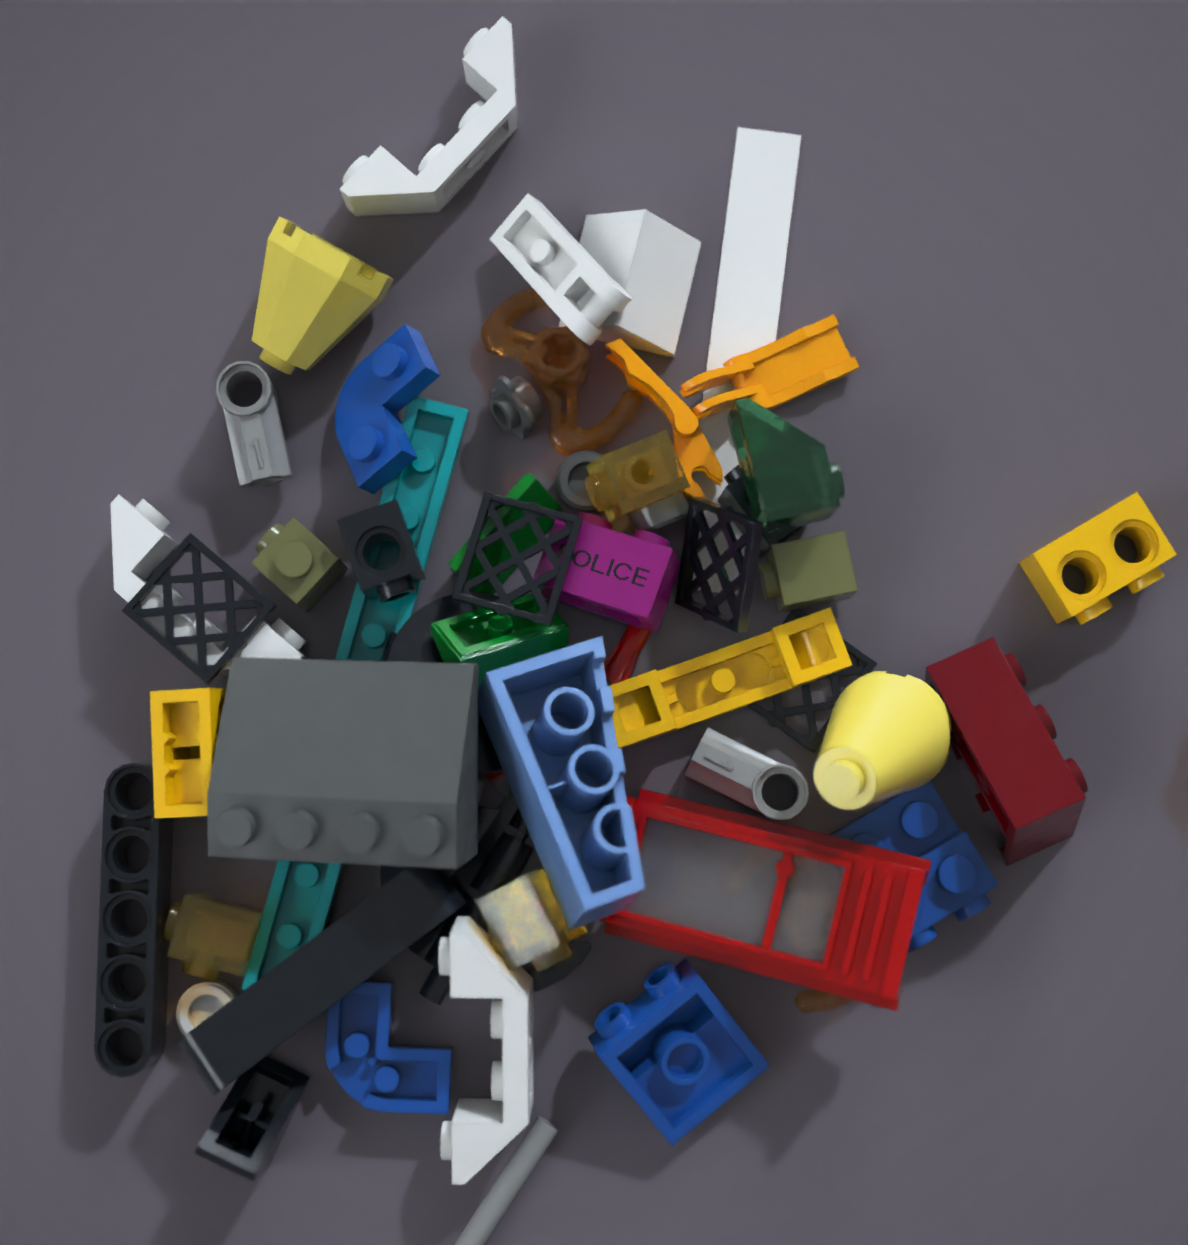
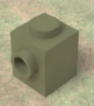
M294 517L285 526L277 523L263 535L255 548L259 555L251 562L307 613L349 569L338 556Z
M845 530L772 544L766 553L767 562L759 564L760 581L765 599L775 598L778 613L850 599L858 591Z

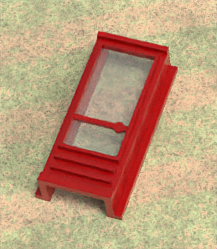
M641 788L638 799L626 796L627 805L632 808L645 890L628 909L599 919V921L607 922L604 933L886 1009L898 1010L903 988L900 983L923 885H927L932 860Z

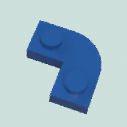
M407 324L400 327L351 372L342 387L336 405L335 431L339 444L357 486L372 494L379 491L417 459L397 413L441 376L421 333Z
M365 980L327 1009L325 1056L328 1070H332L334 1077L343 1090L352 1098L362 1103V1107L381 1112L449 1114L453 1047L391 1045L393 981Z

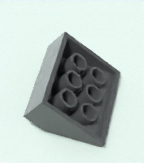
M261 657L232 658L207 792L208 857L458 869L478 854V663Z

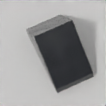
M264 1057L237 1078L199 1142L195 1154L254 1182L270 1166L310 1077L269 1057Z

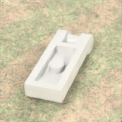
M528 193L489 238L565 325L590 346L604 332L600 326L614 310L620 313L632 300L631 296L604 271L549 210ZM591 288L596 294L581 309L577 302Z

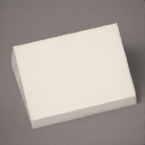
M646 209L586 215L579 244L632 298L620 313L614 310L600 327L604 332L597 340L610 343L621 338L630 348L674 358L701 242ZM590 288L577 304L583 309L596 293ZM560 319L558 331L574 334Z

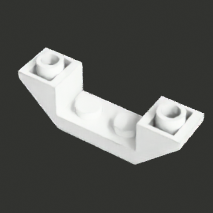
M502 16L490 30L487 28L480 29L470 39L463 52L464 57L462 61L466 83L487 102L477 101L460 120L458 126L460 130L445 146L439 143L430 149L418 167L420 173L417 176L381 145L369 158L366 155L359 157L346 171L343 177V185L340 188L346 207L355 216L440 212L518 128L514 45L512 24Z
M118 494L110 503L114 590L129 603L145 585L147 577L175 548L177 543L164 532L171 522L145 499L142 498L134 506ZM163 585L156 586L142 601V609L164 607ZM172 588L173 606H177L183 598ZM185 614L173 615L175 637L197 635L196 619L191 621ZM164 616L145 617L165 635ZM278 617L272 625L264 621L247 640L246 647L239 650L233 658L308 659L299 651L307 641ZM205 618L206 634L223 633ZM225 642L206 643L208 665H215L228 650L229 646L225 650L221 647ZM197 644L177 645L198 664ZM231 660L217 675L218 677L229 676Z
M457 916L449 937L441 936L438 955L440 976H450V998L493 999L491 1006V1038L502 1039V1061H493L492 1099L459 1098L452 1121H443L440 1140L441 1160H452V1184L465 1185L529 1124L534 1101L533 977L470 916Z

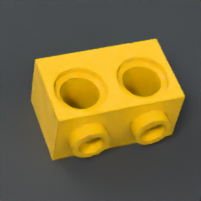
M1136 492L1020 561L1019 564L1056 624L1075 616L1079 624L1083 625L1112 608L1113 605L1107 596L1127 585L1133 595L1164 577L1165 575L1159 565L1177 554L1141 496ZM1116 535L1127 536L1134 542L1137 549V557L1134 563H1128L1117 555L1114 548ZM1065 565H1073L1083 572L1086 579V587L1083 594L1073 593L1064 585L1062 570Z
M196 688L150 691L154 818L208 816L207 792L226 689Z

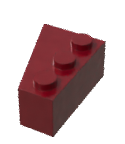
M992 637L926 667L925 683L933 688L941 697L951 716L950 746L957 760L963 759L981 791L974 795L975 800L982 813L989 810L992 811L1007 839L1006 845L998 848L1006 866L1072 837L1086 800L1084 794L1088 792L1087 782L1078 764L1072 758L1064 760L1053 740L1057 738V733L1046 709L1040 704L1034 707L1025 693L1023 687L1026 686V678L1016 657L1012 653L1004 655L996 640Z

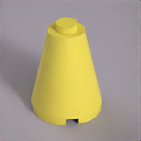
M874 671L854 680L839 695L833 707L814 767L816 788L828 803L840 809H858L921 787L940 772L946 764L950 753L951 716L941 697L927 683L908 674L903 677L895 674H886L887 671Z

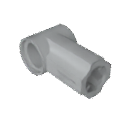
M237 361L228 365L219 374L216 382V395L223 406L239 486L241 488L262 487L293 478L278 409V391L273 381L259 365L250 361ZM247 380H255L262 383V395L254 405L240 407L234 404L233 394L240 383Z
M709 727L700 740L684 776L774 821L789 820L799 814L805 807L809 796L808 783L803 774L796 768L782 764ZM781 775L788 777L795 784L797 799L791 808L778 811L771 809L764 802L762 787L765 781L772 776Z

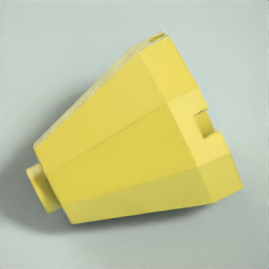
M279 216L267 241L252 341L263 348L259 359L279 371L292 375L295 367L305 371L312 369L383 301L394 279L376 271L377 269L321 237L313 233L311 235L300 229L299 225Z

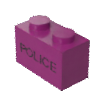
M579 512L577 517L583 518L584 522L559 602L657 633L681 567L674 549L669 548L670 542L662 536L645 530H636L634 536L612 530L613 525L609 521L590 513ZM555 520L549 537L566 528L564 522ZM569 537L551 546L560 564ZM545 551L542 553L533 579L554 569ZM556 578L538 587L544 598L550 599Z

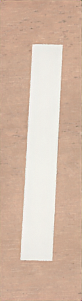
M737 127L706 372L724 367L723 364L735 356L751 352L776 341L801 135ZM731 381L704 391L702 402L716 395L734 391L735 389ZM741 404L700 420L699 426L723 469L721 487L707 479L706 475L702 472L693 474V481L699 484L706 496L704 499L719 504V497L725 487L729 485L724 479L725 475L751 456L758 463L761 462L767 412L749 419ZM757 489L751 491L749 494L750 501L754 507L756 504ZM707 510L704 511L709 528H711L719 521L717 515ZM732 521L730 524L738 540L742 534ZM721 531L714 538L720 555L729 548L724 533ZM706 546L698 553L704 570L712 563ZM744 547L743 549H741V552H742V554H743V557H744L745 547ZM730 559L724 567L730 582H732L740 574L734 559ZM715 573L708 579L712 592L719 593L723 589L717 573Z

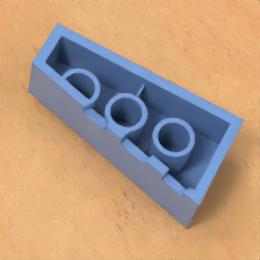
M603 636L487 672L478 690V711L569 931L628 909L645 890L632 808L627 805L623 775L626 771L622 748L617 746L612 716L615 712L611 686H607L603 663L606 658Z

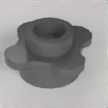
M501 375L495 379L497 388L489 391L491 413L504 430H511L517 438L523 440L529 436L527 428L533 427L536 421L544 415L541 400L532 385L523 377L517 376L509 380L506 376Z

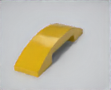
M831 607L773 627L769 632L659 671L655 669L610 685L615 712L612 716L618 748H625L692 726L851 667L852 662Z

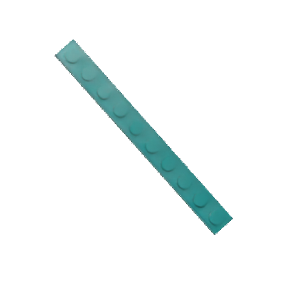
M416 396L406 406L402 425L416 453L417 459L384 486L379 505L397 499L403 511L424 574H426L470 414L468 409ZM383 541L376 544L368 556L369 566L380 571L392 568L400 558V546L391 541ZM357 580L335 660L380 661L390 633H398L405 622L415 613L424 580L414 583L416 588L414 593L387 603H381L378 596L368 599L362 593ZM277 861L241 990L247 989L327 928L344 864Z

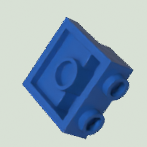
M931 781L921 787L890 798L830 834L831 836L932 860L927 885H923L908 953L924 946L937 937L938 934L933 925L950 914L954 913L958 921H963L988 907L991 901L986 893L999 886L967 832L961 831ZM835 865L843 878L845 867Z
M686 958L676 966L672 962H666L653 969L644 980L643 986L646 990L627 1006L623 1002H615L606 1007L595 1019L594 1028L596 1031L588 1036L599 1058L672 1146L770 1067Z

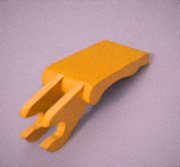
M832 314L761 348L735 356L727 360L722 368L709 370L689 379L681 385L682 390H680L683 398H687L731 381L735 389L734 391L711 397L693 407L692 411L699 420L742 404L750 419L853 373L860 366L855 356L851 358L836 328L839 323L835 315Z
M621 338L605 344V348L611 351V354L606 355L605 359L621 370L625 375L628 386L649 398L664 413L671 424L676 479L679 491L683 492L688 500H690V497L706 498L699 484L693 481L692 475L696 472H702L706 475L707 479L721 487L723 469L699 426V419Z

